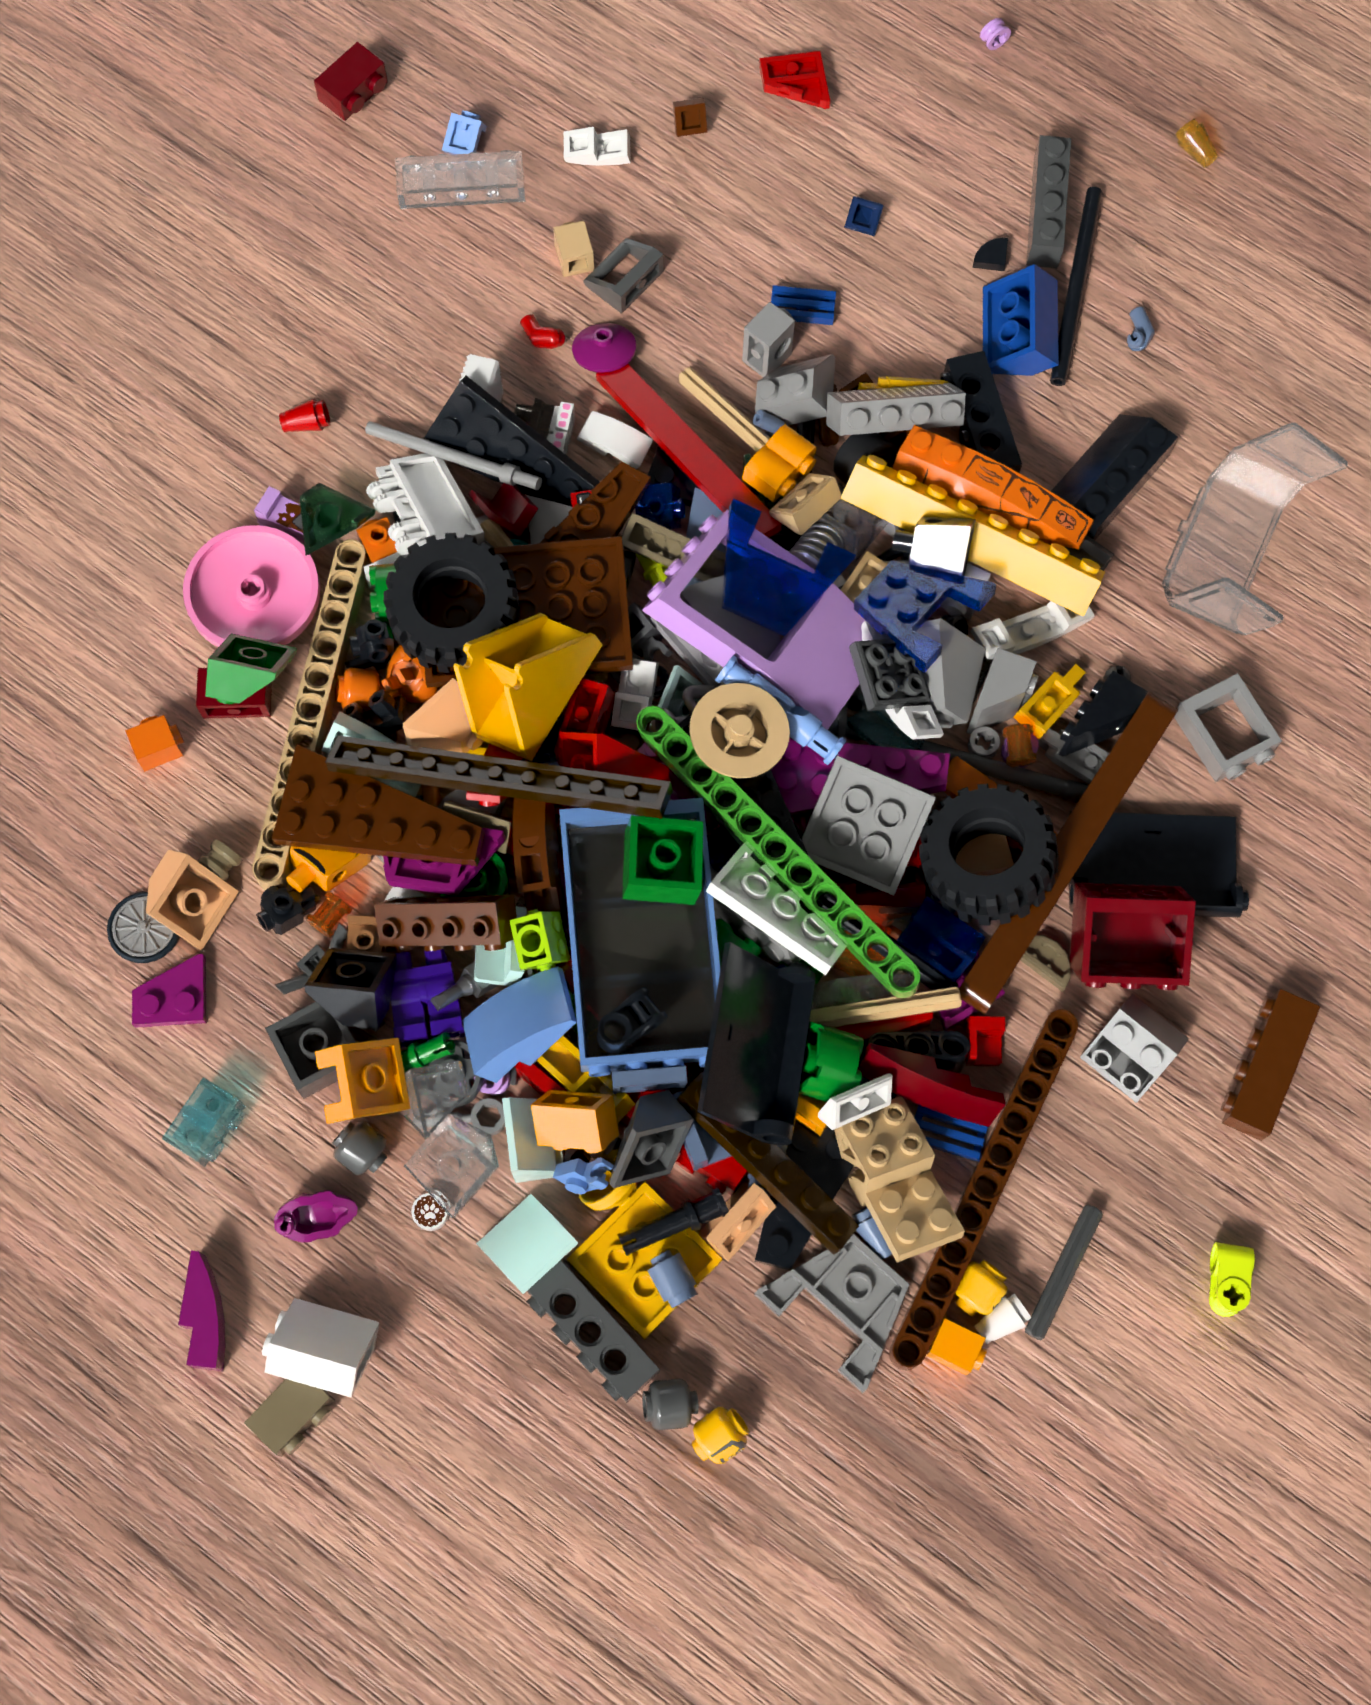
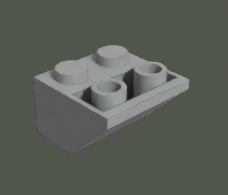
M1131 994L1080 1058L1137 1103L1179 1054L1189 1038L1134 994Z

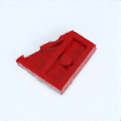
M821 51L759 58L764 92L823 109L830 108V96Z

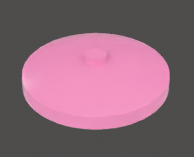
M260 525L241 526L218 534L198 550L185 574L183 599L187 613L195 628L206 640L217 647L231 633L287 645L296 639L312 621L320 599V580L311 555L294 537L272 527Z

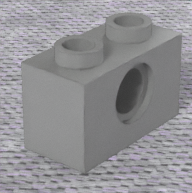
M769 302L744 327L742 361L762 377L779 368L792 354L795 320L786 309L778 308Z

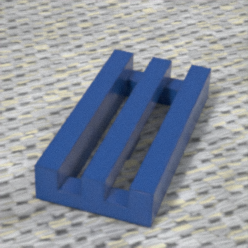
M773 285L771 303L775 306L796 308V310L786 309L795 322L833 325L836 291ZM809 309H813V310H823V311H828V313L811 312V311H808V310H809Z
M918 1105L915 1120L920 1129L974 1145L973 1150L925 1136L931 1148L978 1162L988 1127L956 1119ZM922 1117L976 1132L977 1137L923 1121Z

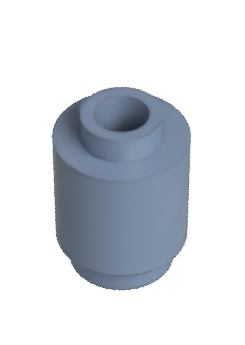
M667 1250L650 1260L653 1267L647 1270L661 1298L664 1302L668 1301L671 1308L698 1294L694 1288L696 1282L680 1252L672 1255L671 1251Z

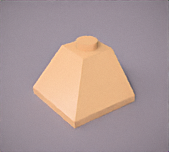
M454 678L403 723L406 743L411 746L467 753L470 749L476 750L484 742L471 731L458 681Z
M168 850L149 879L146 914L197 949L203 950L239 891L188 854Z

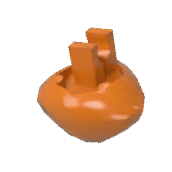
M399 645L390 659L386 677L381 682L386 692L393 698L402 694L407 702H427L437 693L438 687L427 688L425 667L420 665L417 657L411 659L404 652L402 645Z

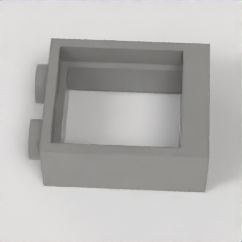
M1238 673L1180 702L1177 707L1179 710L1174 716L1215 782L1225 777L1229 781L1239 777L1247 771L1245 767L1254 762L1258 766L1268 762L1275 757L1274 751L1282 742ZM1233 699L1261 743L1226 760L1199 716Z

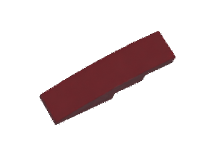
M870 1043L859 1058L858 1069L861 1070L863 1077L871 1081L890 1073L893 1075V1093L918 1105L956 1119L989 1127L1006 1105L1003 1093L972 1087L969 1075L938 1069L934 1057Z

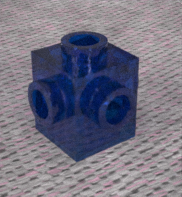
M672 483L649 485L640 502L635 507L636 515L669 530L681 528V519L685 518V503L683 498H680V489Z

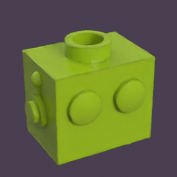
M538 909L528 911V914L523 917L509 920L520 970L537 969L543 972L551 970V968L555 967V964L570 961L560 911H538Z

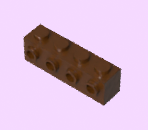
M514 895L393 897L374 905L379 945L394 946L395 951H409L415 949L416 946H424V951L442 950L446 948L445 946H454L455 951H466L476 948V945H484L486 951H495L506 948V943L514 940L509 921L517 918Z

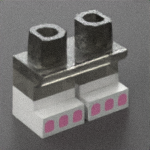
M535 398L533 406L516 404L514 414L567 455L575 423L574 403L561 402L560 406L545 404L544 401Z

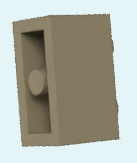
M285 1379L244 1424L275 1455L282 1457L286 1452L291 1455L305 1441L306 1438L303 1434L312 1424L316 1427L319 1426L331 1414L333 1410L329 1406L335 1399L326 1390Z

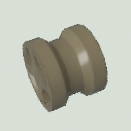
M215 839L210 845L211 850L209 853L202 855L198 862L226 882L230 877L229 871L232 867L239 866L243 860L231 848Z

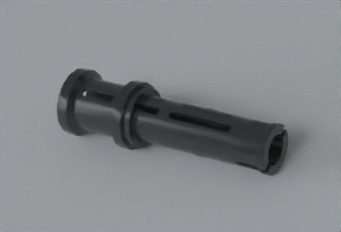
M715 1186L712 1188L711 1193L692 1201L689 1198L685 1199L681 1203L682 1208L617 1234L621 1244L636 1238L635 1241L622 1246L626 1256L688 1228H691L692 1231H698L701 1229L702 1224L721 1216L724 1217L729 1211L719 1188Z

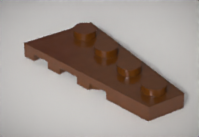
M621 462L591 490L592 493L580 505L577 503L568 512L569 515L557 527L553 526L544 535V539L540 543L617 537L649 487L651 477Z

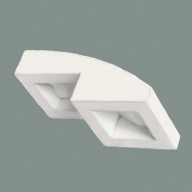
M594 127L564 131V160L568 163L596 166L631 163L629 132L625 129L597 134Z
M595 411L589 414L577 437L578 441L602 456L609 453L635 469L640 467L653 442L651 437L639 430Z
M632 658L633 670L621 671L619 691L615 693L611 726L638 730L636 723L638 714L642 709L652 706L659 662Z

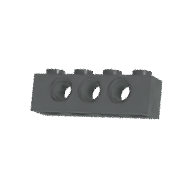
M561 1260L527 1291L531 1297L526 1302L540 1318L547 1314L556 1325L551 1330L565 1345L571 1341L580 1350L576 1358L590 1373L595 1369L598 1370L606 1379L601 1386L615 1401L622 1397L628 1403L660 1372L655 1363ZM563 1296L572 1297L576 1302L574 1311L569 1315H561L555 1311L557 1300ZM589 1323L596 1324L601 1329L599 1339L593 1343H586L580 1338L581 1328ZM612 1351H619L626 1357L625 1366L619 1371H611L605 1366V1357Z

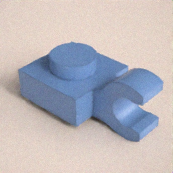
M601 1157L590 1163H586L578 1158L557 1164L553 1178L565 1184V1188L575 1194H585L588 1191L605 1189L609 1182L605 1180L606 1174L604 1173L612 1170L614 1165Z

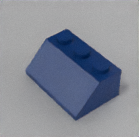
M1036 264L983 287V351L992 374L1033 376L1059 365L1058 280Z

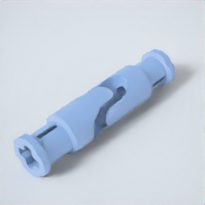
M733 655L715 681L717 683L723 682L724 684L745 683L754 685L777 698V701L787 715L790 728L789 737L802 747H810L824 758L823 762L828 765L841 750L846 739L836 737L822 726L820 719L802 707L796 706L792 699L760 674L751 673L737 662L738 658Z

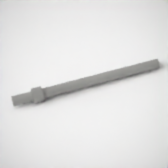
M371 421L367 423L365 428L366 434L498 477L500 482L512 486L519 484L539 490L542 484L541 477L523 472L519 466L504 463L502 465Z

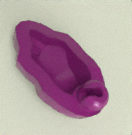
M331 1190L318 1191L313 1194L302 1193L289 1199L280 1207L274 1216V1228L278 1234L302 1243L338 1235L342 1227L357 1215L358 1207L350 1197L336 1194Z

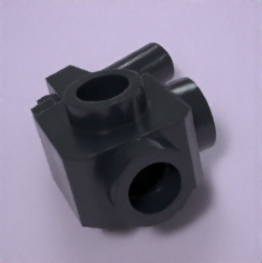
M373 619L367 621L365 625L356 628V635L349 636L353 656L360 655V657L346 661L345 666L346 669H366L374 666L377 671L386 668V664L394 654V639L390 624Z
M310 885L302 892H298L295 889L288 892L285 887L272 886L261 895V911L256 916L266 932L273 929L276 934L282 935L303 923V917L315 911L316 905L321 902L320 896L315 895L313 887H310Z

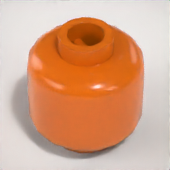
M348 668L343 675H338L335 699L336 702L341 703L343 710L345 706L356 702L367 712L372 710L368 703L373 693L382 689L386 691L382 682H380V676L376 670Z

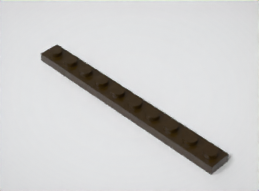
M339 735L325 761L328 770L332 772L659 819L663 818L673 791L671 781Z

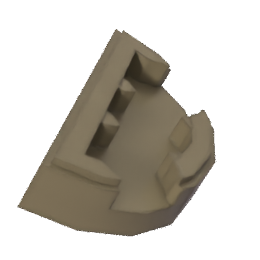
M1045 935L1035 936L1020 960L1064 992L1071 978L1070 963L1066 950L1057 941Z

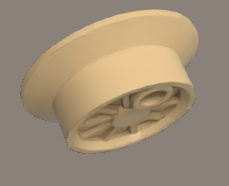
M729 683L712 689L699 700L690 719L689 733L696 754L709 768L719 774L732 778H751L769 771L780 761L788 746L790 728L784 709L767 691L750 684Z

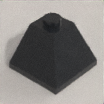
M328 947L304 985L305 992L343 1026L358 1027L360 1029H378L389 1010L397 954Z

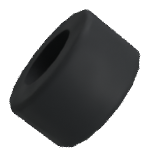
M879 433L851 435L838 450L834 459L833 471L847 485L851 473L862 455L880 457L886 461V466L893 468L896 450Z

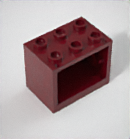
M1075 883L1070 949L1071 968L1079 980L1085 982V986L1092 988H1104L1106 983H1120L1121 987L1127 989H1141L1142 984L1156 985V988L1162 990H1177L1178 985L1189 986L1196 901L1181 886Z

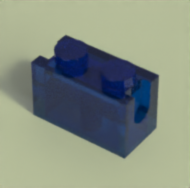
M927 896L917 912L913 913L896 941L956 982L974 960L985 937Z

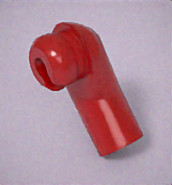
M533 314L526 315L520 321L522 328L534 347L554 349L561 347L565 342V334L561 329L540 327Z

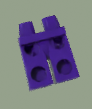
M444 949L424 951L426 966L413 968L410 952L395 953L397 954V963L392 987L391 1005L394 1038H399L400 1048L408 1047L409 1044L416 1041L422 1043L430 1040L425 1011L426 1006H428L430 1029L433 1038L444 1032L451 1036L449 1039L466 1037L459 999L439 1011L430 1001L434 996L456 984L454 969L451 961L448 962Z

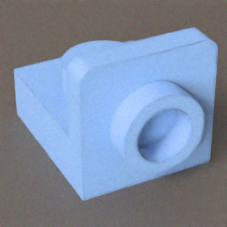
M462 110L461 115L451 113L442 151L474 161L481 132L485 133L487 128L479 120L480 116Z

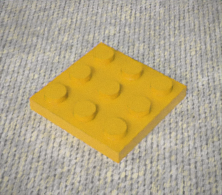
M646 1182L632 1194V1198L627 1204L621 1208L619 1207L567 1258V1262L644 1340L678 1307L671 1308L668 1301L664 1302L647 1272V1270L653 1267L650 1260L667 1250H670L672 1255L680 1252L696 1282L694 1288L723 1261L691 1228L626 1256L622 1246L635 1241L636 1238L621 1244L617 1234L674 1211Z

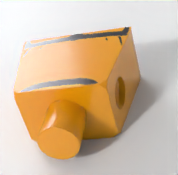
M291 846L290 862L295 869L286 877V880L298 892H302L312 881L324 891H330L371 862V855Z

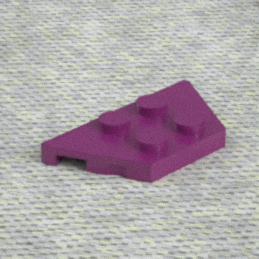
M482 828L485 832L478 866L383 856L386 881L390 886L458 896L504 843L506 835L502 830Z

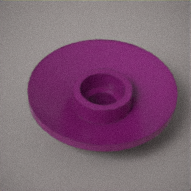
M599 323L583 329L575 337L572 344V353L575 361L584 369L600 373L611 372L626 366L633 359L636 353V340L634 335L621 325Z

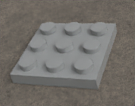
M837 755L801 839L813 862L894 896L936 797Z

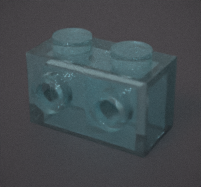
M203 1077L162 1137V1140L205 1167L209 1161H215L224 1147L222 1141L230 1130L234 1131L240 1125L245 1115L242 1111L246 1106L238 1098Z

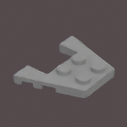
M853 1234L838 1253L833 1255L827 1249L808 1262L759 1288L754 1295L774 1314L780 1317L802 1290L805 1289L858 1336L862 1343L837 1371L863 1394L869 1386L909 1283Z

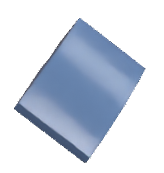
M554 967L551 970L539 972L518 981L486 1000L462 1020L473 1073L497 1083L518 1062L531 1066L577 1023L562 968Z

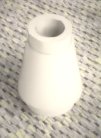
M1014 1293L1008 1298L1005 1296L989 1315H985L974 1327L981 1336L986 1338V1344H989L1026 1327L1024 1323L1030 1320L1031 1316Z

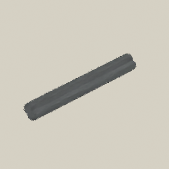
M1086 1205L1083 1208L1025 1328V1333L1030 1337L1040 1341L1045 1338L1103 1216V1212L1091 1205Z

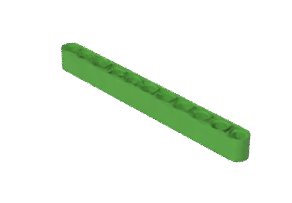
M656 706L642 709L637 716L636 723L642 740L699 798H703V802L775 873V876L789 890L791 889L800 898V901L812 913H815L847 945L846 948L891 994L898 998H909L914 995L920 984V972L914 962L730 777L715 772L702 762L692 746L690 736L663 709ZM650 721H661L663 725L657 732L651 733L645 730L646 725ZM680 744L687 747L686 753L681 757L669 755L670 749L675 745ZM700 769H707L712 772L711 777L705 782H698L693 779L694 774ZM733 794L736 796V801L730 807H722L717 803L720 796ZM754 818L761 822L760 828L755 832H746L742 829L743 823L748 819ZM779 843L786 847L784 855L778 858L769 856L767 849L772 844ZM803 868L810 871L812 874L811 878L805 883H796L791 878L797 869ZM823 894H831L836 898L837 902L832 908L823 909L817 905V899ZM851 919L857 920L861 923L862 929L855 935L846 934L842 930L844 922ZM880 945L886 948L888 951L887 957L882 961L870 959L867 952L872 946ZM900 971L909 972L913 976L914 982L908 987H899L893 981L894 975Z

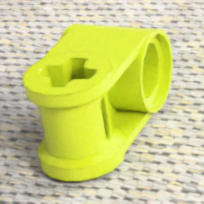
M1219 1242L1213 1244L1210 1255L1209 1305L1217 1315L1231 1317L1248 1306L1251 1299V1280L1255 1262L1253 1248ZM1227 1291H1229V1296L1231 1298H1235L1236 1302L1231 1305L1230 1299L1223 1296V1294Z

